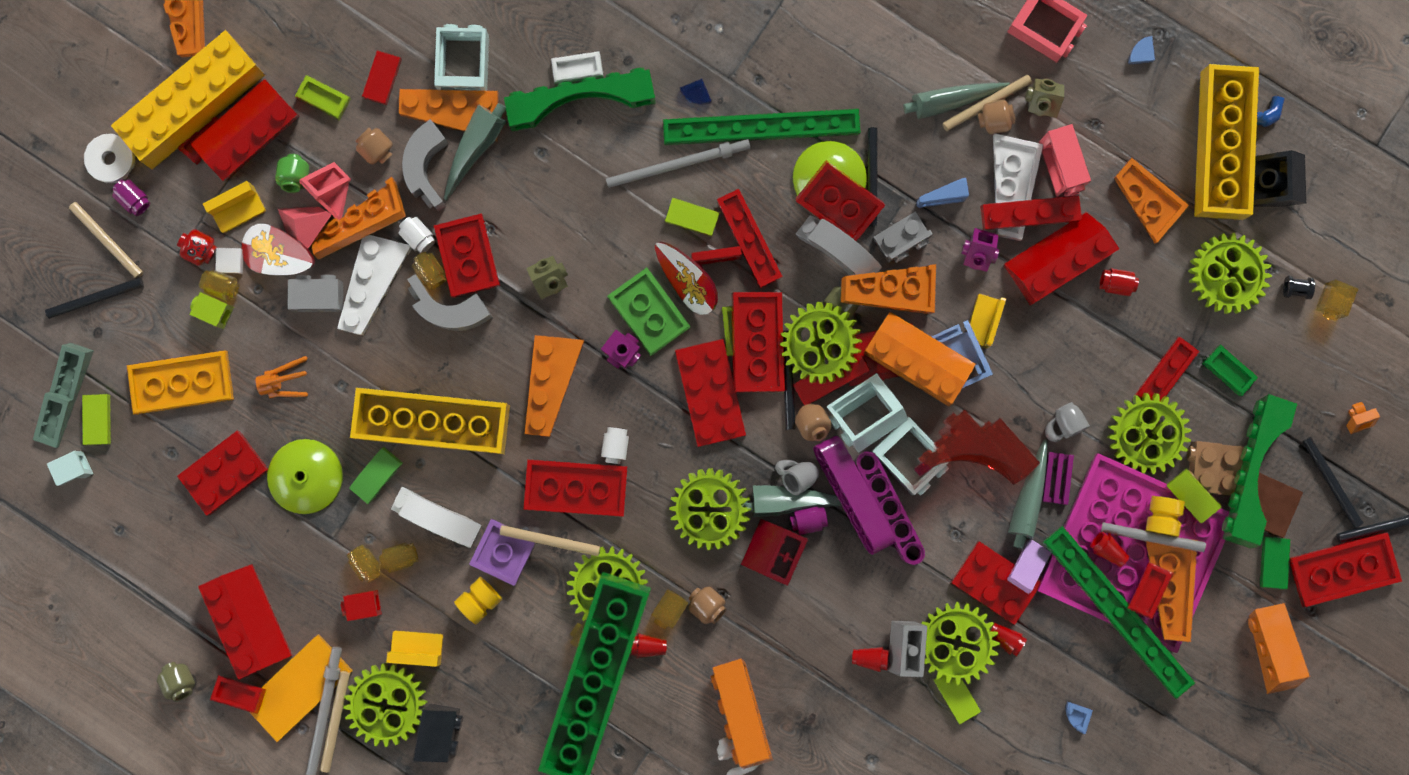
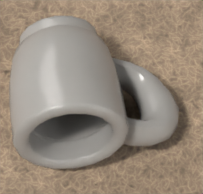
M1071 402L1055 410L1056 417L1047 423L1045 435L1049 441L1058 442L1064 437L1068 439L1083 432L1090 425L1079 407ZM1056 421L1062 432L1061 435H1057L1054 431V423Z
M781 460L775 465L777 473L782 476L785 488L793 495H799L810 488L819 477L818 468L812 462L797 463L793 460Z

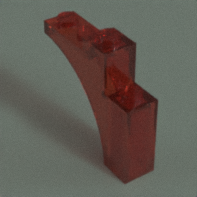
M964 409L958 415L954 412L942 421L945 426L938 431L941 437L934 443L936 448L933 451L930 449L925 451L918 458L920 463L914 470L919 476H922L933 467L943 463L955 461L972 462L995 470L1015 485L1026 478L1040 462L1001 418L993 423L988 420L980 427Z

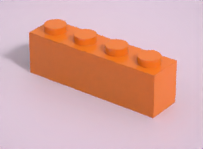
M738 659L712 667L714 675H711V681L714 689L719 690L721 697L718 700V706L721 714L726 715L728 724L724 725L728 739L733 740L735 749L731 750L734 763L746 769L773 761L745 661Z

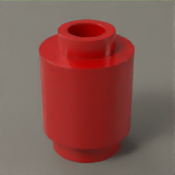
M1114 268L1104 269L1101 274L1099 287L1104 289L1106 293L1130 297L1132 292L1135 293L1137 291L1139 278L1135 277V272Z

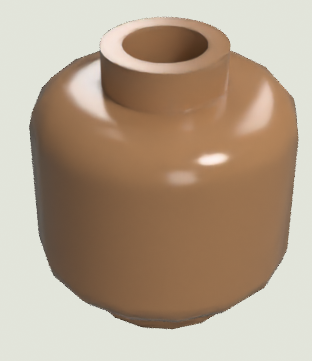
M1006 100L986 103L983 105V113H978L980 127H985L988 134L1010 131L1012 124H1016L1013 104L1009 105Z
M369 127L356 140L358 143L356 151L371 165L378 161L383 164L392 155L389 150L392 148L393 142L379 128L372 130Z
M807 404L803 406L795 418L797 428L802 437L807 441H821L825 439L832 427L830 418L820 405Z
M712 587L697 588L689 596L691 601L689 611L703 624L717 623L726 612L725 599Z

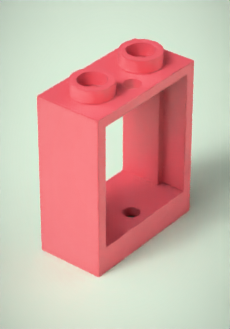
M1027 0L1007 32L1056 63L1062 56L1066 58L1074 47L1070 42L1074 36L1079 38L1087 26L1083 23L1087 14L1064 0H1040L1075 22L1061 46L1058 47L1023 25L1039 1Z
M1073 124L1048 131L1038 143L1043 144L1042 155L1056 197L1077 196L1080 194L1079 192L1085 190V186L1091 182V178Z

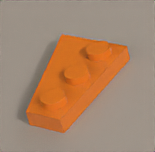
M1133 158L1114 177L1154 244L1158 243L1189 206Z

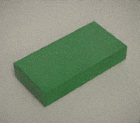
M1221 344L1202 363L1238 396H1243L1258 379L1251 370Z
M1263 537L1260 587L1288 589L1291 539Z

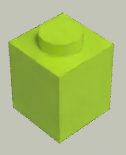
M200 292L191 302V312L189 315L224 329L234 307Z

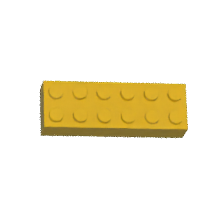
M225 30L115 121L111 127L139 161L153 170L172 154L178 146L196 131L198 132L213 117L220 114L263 78L265 74L239 43Z
M1209 64L1200 73L1194 217L1244 220L1253 215L1259 67Z
M356 388L350 438L505 455L510 405L491 401Z

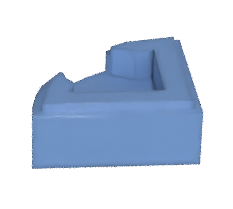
M1152 36L1143 38L1133 47L1129 55V64L1149 63L1155 60Z
M1067 701L1066 715L1068 721L1077 731L1086 734L1093 710Z

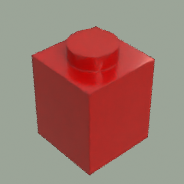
M378 590L343 596L344 601L341 602L342 615L346 616L347 621L382 615Z

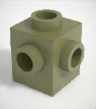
M1035 78L1033 87H1028L1025 101L1028 102V112H1032L1037 116L1057 118L1064 100V85L1055 83L1050 79L1041 80Z
M553 255L541 259L536 264L526 268L541 300L568 287L564 277L568 276V273L562 262L557 264Z

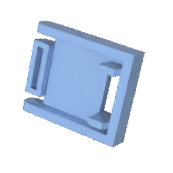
M968 320L963 322L967 332L963 333L958 324L931 336L976 364L975 368L979 375L967 380L962 388L993 375Z

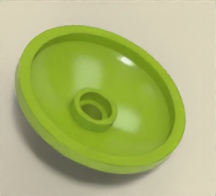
M824 141L810 146L800 155L794 167L793 186L797 196L826 160L865 188L867 175L862 159L852 148L840 142Z
M301 439L292 441L277 451L269 464L267 482L270 493L280 506L290 512L311 514L325 509L336 499L343 482V470L339 458L327 445L315 440ZM302 471L305 474V478L299 481L297 475Z

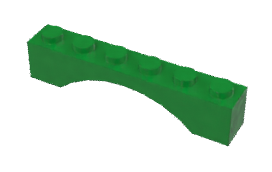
M634 68L630 70V73L621 75L619 72L607 74L606 78L596 79V77H588L582 79V82L572 84V82H562L557 85L558 87L549 89L546 86L534 88L533 92L524 93L523 91L512 92L508 97H504L509 127L512 132L537 127L543 118L554 109L578 99H610L630 108L656 104L650 69Z
M1270 394L1256 401L1253 408L1255 418L1247 430L1248 444L1241 453L1243 463L1234 479V483L1237 486L1235 493H1232L1228 502L1230 512L1222 524V531H1224L1222 539L1250 549L1261 546L1267 521L1261 509L1258 496L1260 466L1271 444L1283 432L1292 427L1297 403Z

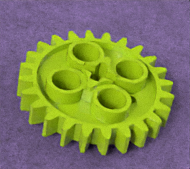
M1225 233L1219 235V239L1215 236L1210 238V244L1207 242L1202 243L1201 247L1203 250L1198 249L1194 252L1198 258L1190 260V263L1195 265V268L1189 269L1188 272L1195 274V277L1190 279L1189 283H1196L1197 286L1192 292L1200 291L1201 295L1198 297V301L1207 299L1205 307L1215 304L1214 312L1220 311L1223 307L1225 314L1230 313L1232 309L1236 314L1241 312V307L1245 311L1251 309L1250 303L1256 305L1259 303L1257 297L1262 298L1266 295L1261 289L1270 287L1265 282V279L1271 278L1272 275L1265 273V270L1270 268L1271 265L1263 263L1268 255H1259L1262 249L1261 246L1256 249L1253 248L1255 240L1245 243V235L1240 236L1236 240L1235 233L1230 234L1228 239ZM1227 251L1234 253V262L1228 260ZM1209 266L1215 268L1217 272L1216 278L1209 275ZM1244 269L1250 271L1252 276L1250 281L1244 278ZM1229 270H1232L1233 273L1229 278L1227 274L1229 273ZM1226 285L1233 289L1232 297L1226 295L1224 290Z
M817 302L816 308L812 304H807V312L803 308H798L800 316L790 315L793 323L784 324L789 329V332L781 333L783 337L787 338L786 342L780 343V346L787 347V351L783 352L782 356L790 357L786 365L794 364L795 367L792 372L798 373L802 371L800 378L806 379L809 376L811 383H814L817 377L820 383H825L826 377L830 382H834L835 374L839 378H843V369L846 371L852 370L848 363L858 362L853 354L861 353V350L855 347V344L862 342L861 339L855 338V335L861 331L860 329L852 328L856 320H847L850 315L849 312L840 314L841 306H836L832 310V303H827L825 308L822 302ZM828 320L834 324V329L830 334L824 329V325ZM815 321L817 322V330L813 324ZM804 328L810 331V338L807 341H804L801 337ZM820 339L825 340V343L822 344V347L817 346V342H819ZM835 344H838L841 348V354L837 358L832 355L831 351ZM811 352H815L818 357L815 365L810 364L808 359ZM825 356L829 361L828 364H825Z
M1143 393L1142 400L1137 395H1134V403L1124 400L1126 408L1117 407L1116 409L1120 415L1119 417L1111 415V418L1116 423L1115 425H1108V428L1114 430V433L1108 435L1107 438L1115 440L1110 445V448L1118 449L1114 456L1116 458L1124 456L1121 464L1127 465L1131 462L1130 468L1136 470L1139 466V471L1145 474L1147 468H1149L1151 474H1155L1156 467L1160 471L1165 472V464L1175 467L1173 459L1182 460L1179 452L1188 451L1183 446V443L1191 442V439L1185 437V433L1191 432L1192 429L1184 427V424L1190 420L1188 418H1181L1185 411L1183 409L1175 410L1178 405L1177 402L1173 401L1168 405L1169 397L1164 396L1160 401L1159 394L1156 393L1153 394L1152 399H1150L1148 393ZM1151 409L1153 418L1150 422L1145 423L1142 418L1143 413ZM1164 416V420L1157 424L1160 420V417ZM1170 425L1172 427V434L1170 437L1164 438L1162 430L1165 426ZM1130 429H1135L1137 432L1136 439L1128 442L1126 433ZM1146 429L1152 430V438L1147 437ZM1141 443L1139 449L1135 451L1134 448L1136 447V445H1139ZM1153 444L1156 447V453L1152 457H1147L1145 453L1146 448Z
M708 468L706 474L703 469L697 471V476L694 473H689L690 481L682 479L681 484L683 488L675 487L674 489L679 496L671 497V500L676 502V506L669 508V510L676 511V515L671 517V520H678L679 522L674 529H683L680 537L689 536V545L697 541L698 549L703 548L705 543L707 550H712L714 543L717 549L723 548V542L727 546L731 545V537L734 539L740 538L737 530H746L741 523L750 521L748 517L744 516V512L751 511V508L744 506V503L748 502L750 498L742 497L746 488L738 489L737 486L740 480L731 482L732 474L729 473L723 477L722 469L718 470L715 475L713 468ZM695 490L701 491L703 495L700 503L694 499ZM720 490L725 491L727 494V501L725 503H721L718 500V492ZM710 505V507H730L732 510L731 512L716 511L711 513L710 511H690L689 507H705ZM695 515H699L702 518L701 528L696 527L694 524ZM720 515L727 519V526L725 528H721L718 525V517Z
M611 546L609 553H606L605 548L601 547L599 556L591 555V558H588L583 554L582 559L584 563H574L579 570L569 572L575 579L567 581L568 585L573 586V590L568 591L567 595L575 596L570 605L578 604L579 607L575 613L583 611L585 613L583 621L587 619L594 596H587L583 589L586 583H593L597 588L601 577L598 570L601 563L607 562L611 565V575H614L618 569H622L620 578H629L632 582L641 585L648 583L647 579H641L640 577L646 571L637 570L640 561L631 562L633 554L625 558L623 557L624 549L615 554L614 546Z
M956 602L955 609H951L950 605L946 603V611L942 612L937 607L938 615L935 617L929 613L928 617L931 622H922L923 625L927 626L925 650L927 658L924 665H932L929 668V673L938 671V680L945 675L946 683L950 684L952 678L956 679L957 685L961 684L962 678H965L966 682L971 684V676L980 680L979 672L983 671L988 674L989 672L985 666L987 664L995 665L990 658L991 656L999 655V653L993 650V647L999 646L1000 643L992 639L998 635V632H990L989 629L994 626V623H985L988 615L983 614L979 617L978 607L971 612L970 604L968 603L964 609H961L959 602ZM947 621H952L956 625V630L951 635H946L942 631V626ZM970 628H977L981 632L980 638L975 642L967 639V632ZM942 636L951 640H957L958 637H961L962 642L978 646L980 651L959 647L957 651L954 645L938 641L936 637ZM942 645L949 648V656L943 660L938 659L936 656L937 648ZM966 652L974 655V663L968 667L963 666L960 661L962 654Z
M383 663L379 671L378 667L373 665L371 666V673L367 669L362 671L364 678L354 677L357 685L348 686V689L353 693L344 696L345 699L350 701V704L344 706L343 709L351 710V714L347 715L345 719H353L354 722L349 728L358 727L359 730L356 736L358 737L364 733L366 735L365 743L374 738V746H378L381 740H383L384 746L388 747L392 739L394 744L398 745L400 743V736L405 741L409 739L407 731L413 734L417 732L414 724L420 725V718L418 716L422 714L421 706L427 704L428 701L420 699V696L426 693V691H418L417 687L422 682L417 681L414 683L412 681L415 673L406 676V667H403L398 672L397 664H393L390 670H388L387 664ZM373 683L381 686L382 692L380 696L372 694L371 685ZM397 688H401L406 692L405 701H399L396 698L395 691ZM367 698L375 702H382L387 699V704L405 706L407 711L395 707L384 710V705L365 703L364 699ZM367 708L375 711L376 718L374 721L366 718L365 711ZM392 713L399 715L401 719L400 726H394L390 723V715Z

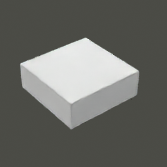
M216 248L215 273L243 274V249Z

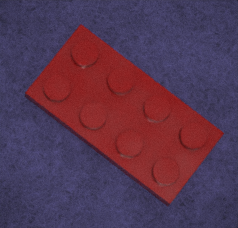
M782 292L731 293L734 393L784 392V356H782L784 347L780 346V343L783 342V336L781 335L783 333Z
M720 339L675 350L697 446L701 447L746 436L737 394L734 393V382L724 340Z
M527 459L524 510L624 517L628 467Z
M1386 532L1289 558L1302 607L1402 582L1389 534Z

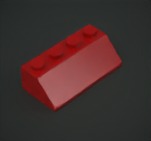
M264 79L192 142L191 145L222 181H227L300 116L270 83Z
M1088 212L1082 214L1081 221L1069 222L1003 265L1031 306L1120 248L1108 230Z
M253 564L221 575L198 586L238 680L293 656Z

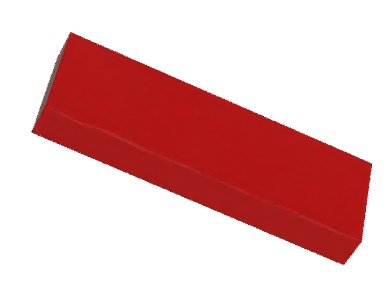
M1180 336L1177 337L1134 395H1137L1142 400L1143 393H1148L1150 399L1156 393L1159 394L1161 401L1164 396H1167L1200 351Z
M862 353L853 354L858 362L848 363L852 370L846 371L843 369V378H839L835 374L834 382H830L826 377V382L820 383L817 377V380L811 383L808 376L806 379L793 384L804 406L819 400L871 371Z

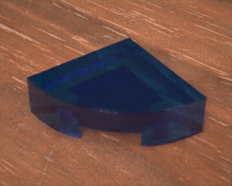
M702 79L679 88L681 94L692 103L699 105L712 103Z

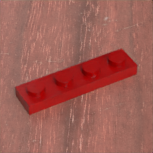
M737 189L718 198L717 203L738 245L741 246V251L760 289L781 279L783 276L740 190Z
M1079 195L992 203L980 206L983 230L1078 222L1082 220Z

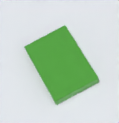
M648 268L642 270L607 296L650 356L691 328Z

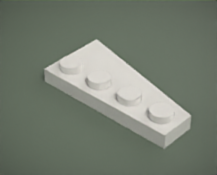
M995 133L993 135L995 203L1031 200L1043 144ZM1025 227L996 229V234L1000 237L1021 241Z
M372 235L362 238L337 329L364 335L384 295L386 296L389 291V286L403 266V261L412 250L410 245Z

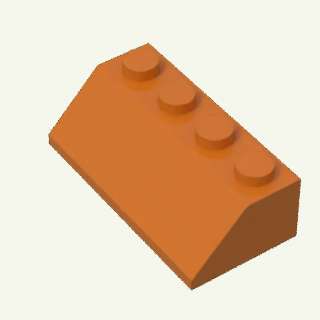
M889 312L864 352V355L947 406L953 404L976 365L892 312Z

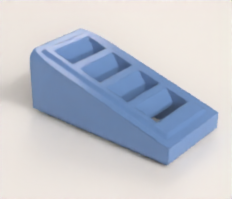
M961 178L918 198L916 206L922 208L964 202L969 196L967 179Z

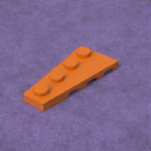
M164 0L165 4L163 5L170 19V30L177 54L182 58L195 56L205 47L203 0Z
M399 89L400 116L423 122L431 119L434 124L464 132L478 104L493 112L499 103L498 91Z
M393 177L385 181L387 185L378 192L374 189L367 194L368 199L359 206L352 205L341 219L334 218L321 229L311 244L313 254L318 260L406 217L397 182Z
M936 264L845 276L842 278L841 303L924 314L935 313Z
M535 335L525 425L526 435L551 436L585 340Z
M1146 541L1149 562L1173 573L1158 605L1163 639L1191 642L1197 551Z

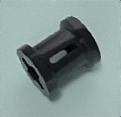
M1292 276L1285 277L1283 283V296L1285 298L1291 296H1303L1309 300L1313 298L1315 292L1314 278L1308 277L1305 280L1293 279Z

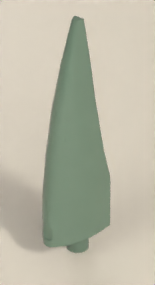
M1010 83L968 84L917 93L912 96L913 102L903 104L905 114L916 111L917 118L922 119L942 114L988 97L1010 85Z
M501 103L496 105L493 112L478 104L455 154L445 190V200L450 198L468 170L483 152L494 143L507 122L501 118L507 108Z
M1048 440L1042 441L1014 508L1008 533L1016 535L1013 545L1015 548L1023 549L1026 538H1034L1043 496Z
M752 485V502L744 503V506L751 508V511L744 513L753 512V517H770L814 506L819 508L842 505L837 496L807 489L799 495H793L785 486Z

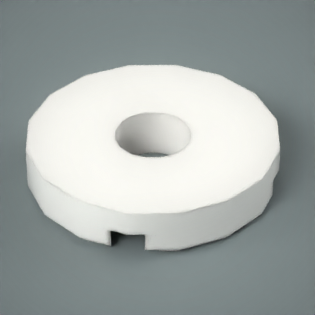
M102 134L94 138L87 145L84 153V164L88 173L95 179L104 183H117L130 175L131 169L135 166V154L120 136ZM108 153H114L116 156L115 162L111 165H106L104 161Z

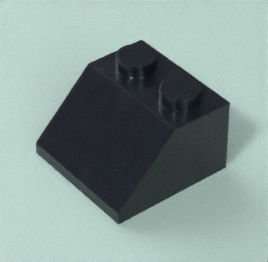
M1289 150L1255 156L1253 207H1285L1306 204L1304 154Z
M429 704L422 709L413 761L448 763L452 756H456L458 750V741H455L456 731L461 730L463 716L459 715L460 708Z

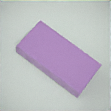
M1029 539L1007 580L1029 594L1033 590L1051 552L1032 539Z

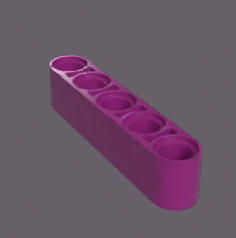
M835 435L813 447L814 455L865 549L871 555H874L895 543L894 534L841 438Z
M868 451L859 454L855 459V465L894 534L896 550L901 559L907 564H919L925 557L924 547L876 454ZM868 456L872 459L873 466L870 470H864L861 467L860 460L862 457ZM876 478L884 482V489L880 493L872 489V482ZM887 501H892L895 504L896 510L892 515L885 514L883 510V505ZM900 523L904 524L907 528V533L902 538L897 537L895 534V527ZM910 546H915L918 549V556L915 560H909L906 556V551Z

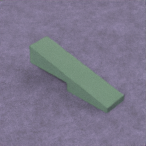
M73 343L62 345L50 392L44 395L33 437L34 441L55 448L59 447L94 350Z

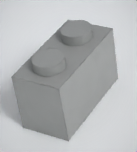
M297 275L296 279H288V310L292 312H342L343 282L336 279L335 275H321V279H311L309 275Z
M891 621L888 659L889 672L898 676L923 677L927 637L926 625L915 621Z

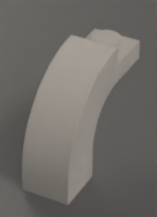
M430 119L419 127L409 139L403 154L402 170L405 182L414 197L417 198L424 193L421 198L429 208L434 206L439 212L446 205L431 186L427 176V169L432 157L449 143Z
M810 215L796 233L799 239L832 258L849 276L877 273L882 267L859 243L823 218L819 220Z
M416 274L407 279L411 285L408 287L409 292L415 300L420 299L419 302L412 305L413 308L424 319L437 327L452 331H463L478 327L493 318L477 294L461 304L445 306L433 299L420 277Z

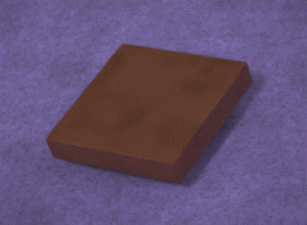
M1259 473L1258 496L1261 509L1267 521L1265 531L1284 538L1303 492Z

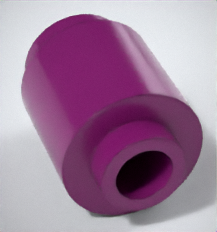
M120 180L112 189L114 191L112 197L128 213L135 216L143 214L151 204L148 201V196L131 180Z
M814 506L794 511V516L790 517L793 532L798 531L799 535L822 531V528L828 527L824 507L818 508Z

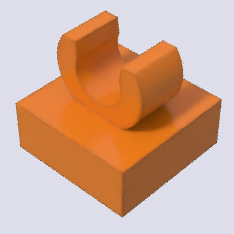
M1359 402L1353 404V409L1349 410L1351 419L1346 426L1350 434L1373 427L1379 420L1380 415L1376 408L1366 411L1364 404Z

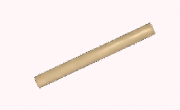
M1026 75L943 122L945 130L949 131L981 113L984 104L1003 100L1032 83L1030 76Z
M77 202L69 206L74 215L135 278L143 275L144 272Z
M504 525L500 529V535L599 556L600 546Z
M340 671L320 765V771L330 772L345 701L344 696L346 695L350 673L346 671Z

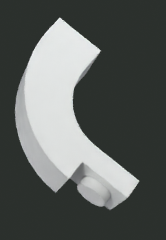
M401 487L391 508L401 517L471 548L481 527L479 523L468 517L435 504L404 487Z

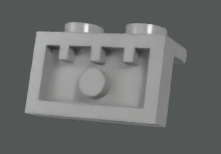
M915 211L874 236L873 240L888 263L893 260L898 263L909 256L907 253L914 247L920 250L930 243L928 239L933 233L931 230L928 231Z

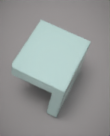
M82 451L70 452L47 463L57 486H61L76 478H86L93 475L88 460Z

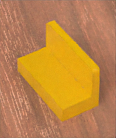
M248 181L203 203L206 212L213 216L222 233H226L266 212L255 187Z
M983 294L977 295L969 323L982 348L988 349L993 344L1006 298L995 299Z
M393 631L391 651L387 652L386 663L437 667L441 665L443 635Z

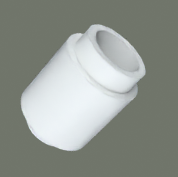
M408 217L399 225V235L414 251H419L423 254L435 243L433 234L417 217L412 219Z
M607 428V433H604L601 457L606 458V463L620 464L621 460H626L629 440L627 430Z

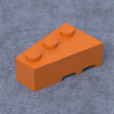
M1285 604L1255 609L1249 615L1248 625L1254 636L1267 694L1297 688L1310 675Z

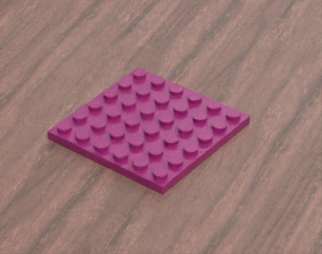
M1095 453L1064 528L1123 598L1130 603L1149 562L1146 541L1111 534L1129 555L1127 563L1122 567H1118L1094 554L1090 544L1095 536L1101 532L1103 522L1146 530L1147 519L1153 514L1149 510L1151 496L1179 499L1167 487L1166 483L1099 453ZM1185 506L1183 516L1178 517V521L1181 522L1180 538L1206 542L1205 552L1197 551L1193 615L1225 543V540L1222 539L1224 534L1222 524L1229 515V512L1222 508L1202 524ZM1051 555L1037 591L1111 624L1058 560ZM1158 608L1153 619L1138 614L1167 650L1178 653L1182 641L1163 639Z

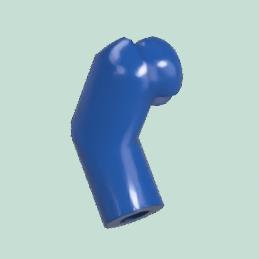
M1273 96L1270 108L1264 113H1257V125L1268 127L1280 119L1284 104L1283 97Z

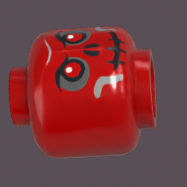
M196 229L191 230L188 235L183 233L177 243V246L180 247V257L196 266H201L204 263L209 264L217 248L211 236Z

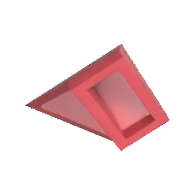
M335 162L300 179L299 183L330 214L337 219L342 218L351 179Z
M320 207L278 209L286 233L300 241L307 249L332 215Z

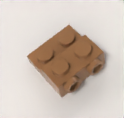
M1202 441L1191 442V446L1188 447L1187 460L1190 461L1189 472L1210 494L1231 496L1232 493H1235L1237 486L1234 483V479L1243 463L1241 453L1244 447Z

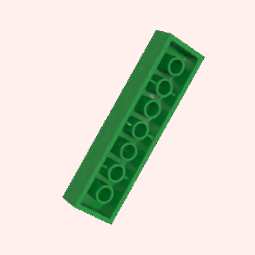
M602 573L538 771L549 775H591L651 587L608 573Z

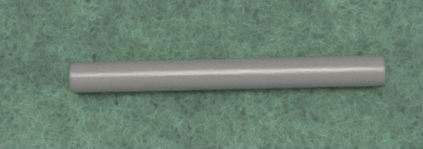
M1104 522L1101 527V532L1205 552L1206 542Z

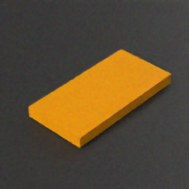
M226 350L127 365L133 415L234 400L228 351Z
M319 634L262 687L266 689L259 713L254 714L250 712L276 742L280 741L321 702L325 683L323 675L325 666L329 664L332 647ZM340 657L338 666L340 671L351 673L353 670ZM338 680L335 681L334 689L337 687Z

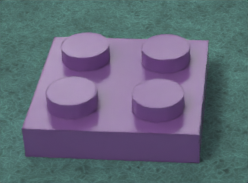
M491 519L469 565L516 586L536 543L500 535L501 526L504 524Z

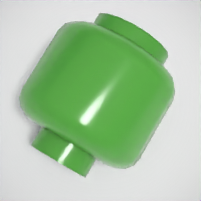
M289 154L287 157L281 158L277 162L276 183L282 190L290 193H297L304 189L299 181L301 178L309 175V164L297 154Z

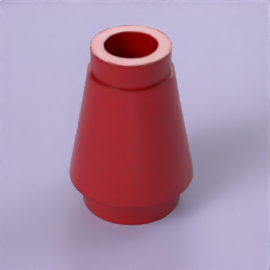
M1100 532L1090 544L1094 554L1118 567L1124 566L1129 559V555L1111 534Z
M996 623L990 630V632H998V635L992 639L999 642V646L1009 655L1012 653L1018 656L1027 641L1026 638L1022 637V633Z
M637 633L630 656L644 658L666 655L667 641Z
M883 647L853 649L852 664L878 672L888 670L889 650H883Z

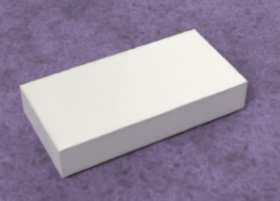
M599 51L551 59L555 85L562 82L581 81L588 77H603Z

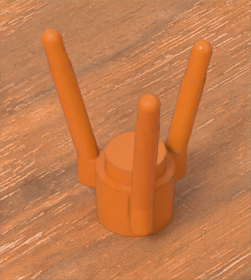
M306 356L301 357L276 369L265 371L264 375L257 376L256 387L260 395L268 394L269 398L307 397V392L277 391L281 389V382L306 376V371L280 377L276 374L307 361L308 358Z

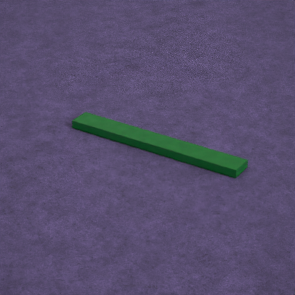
M859 109L663 119L664 145L736 142L747 139L748 141L848 136L860 135L861 133Z
M1060 526L1042 542L1174 699H1178L1195 684V681L1140 616L1127 608L1129 603L1063 526Z

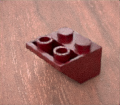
M760 519L741 565L788 586L808 539Z

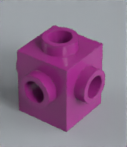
M974 228L970 241L965 240L961 254L965 255L963 265L969 266L974 270L987 272L990 264H995L998 258V234Z
M615 330L601 348L602 352L609 356L607 361L617 369L621 366L625 369L629 365L633 367L641 357L639 354L641 349L637 345L639 340L628 332L624 336L618 330ZM621 348L627 349L624 354H620L619 350Z

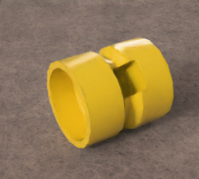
M1151 496L1149 510L1153 514L1147 519L1145 531L1179 537L1181 522L1178 521V517L1183 516L1185 501Z
M479 577L470 586V592H463L454 603L472 623L477 625L487 615L486 610L494 609L502 601V598L485 579Z

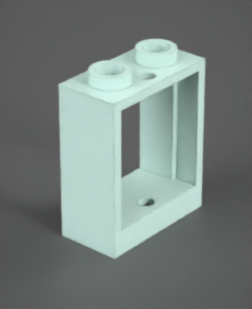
M453 24L436 27L434 86L437 90L487 91L489 34L486 28L480 25L458 28L457 25ZM446 41H481L479 77L445 76Z
M877 373L827 406L832 426L835 430L841 429L843 432L841 437L848 447L853 445L858 453L908 420L903 406ZM877 395L890 413L855 436L842 418Z
M907 417V421L896 427L871 452L876 454L880 463L910 495H915L916 493L922 495L931 486L928 482L934 476L939 478L949 469L947 464L951 460L910 417ZM908 431L938 460L914 485L884 456Z

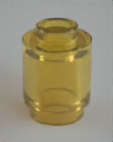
M422 252L413 259V270L422 284L427 286L429 290H433L446 282L445 272L433 253L427 254Z
M206 270L200 279L199 288L203 289L206 294L229 301L237 296L240 285L237 284V278L216 270Z
M407 542L382 549V555H379L382 569H387L389 573L412 567L413 563L419 561L414 543L407 544Z
M363 544L346 555L349 559L348 564L361 582L366 580L370 583L381 575L379 571L382 569V566L369 548L366 549Z

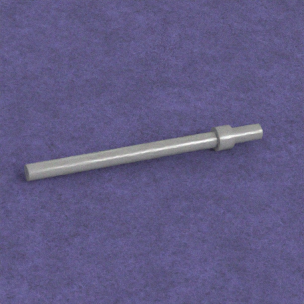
M748 139L733 144L727 142L720 144L718 148L606 178L608 188L715 158L722 157V159L732 157L734 153L751 148Z
M332 647L329 664L325 666L323 675L325 683L306 775H316L335 681L339 679L340 674L338 666L342 648Z

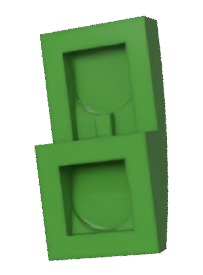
M383 447L363 469L349 489L369 504L374 500L385 483L391 480L403 462Z

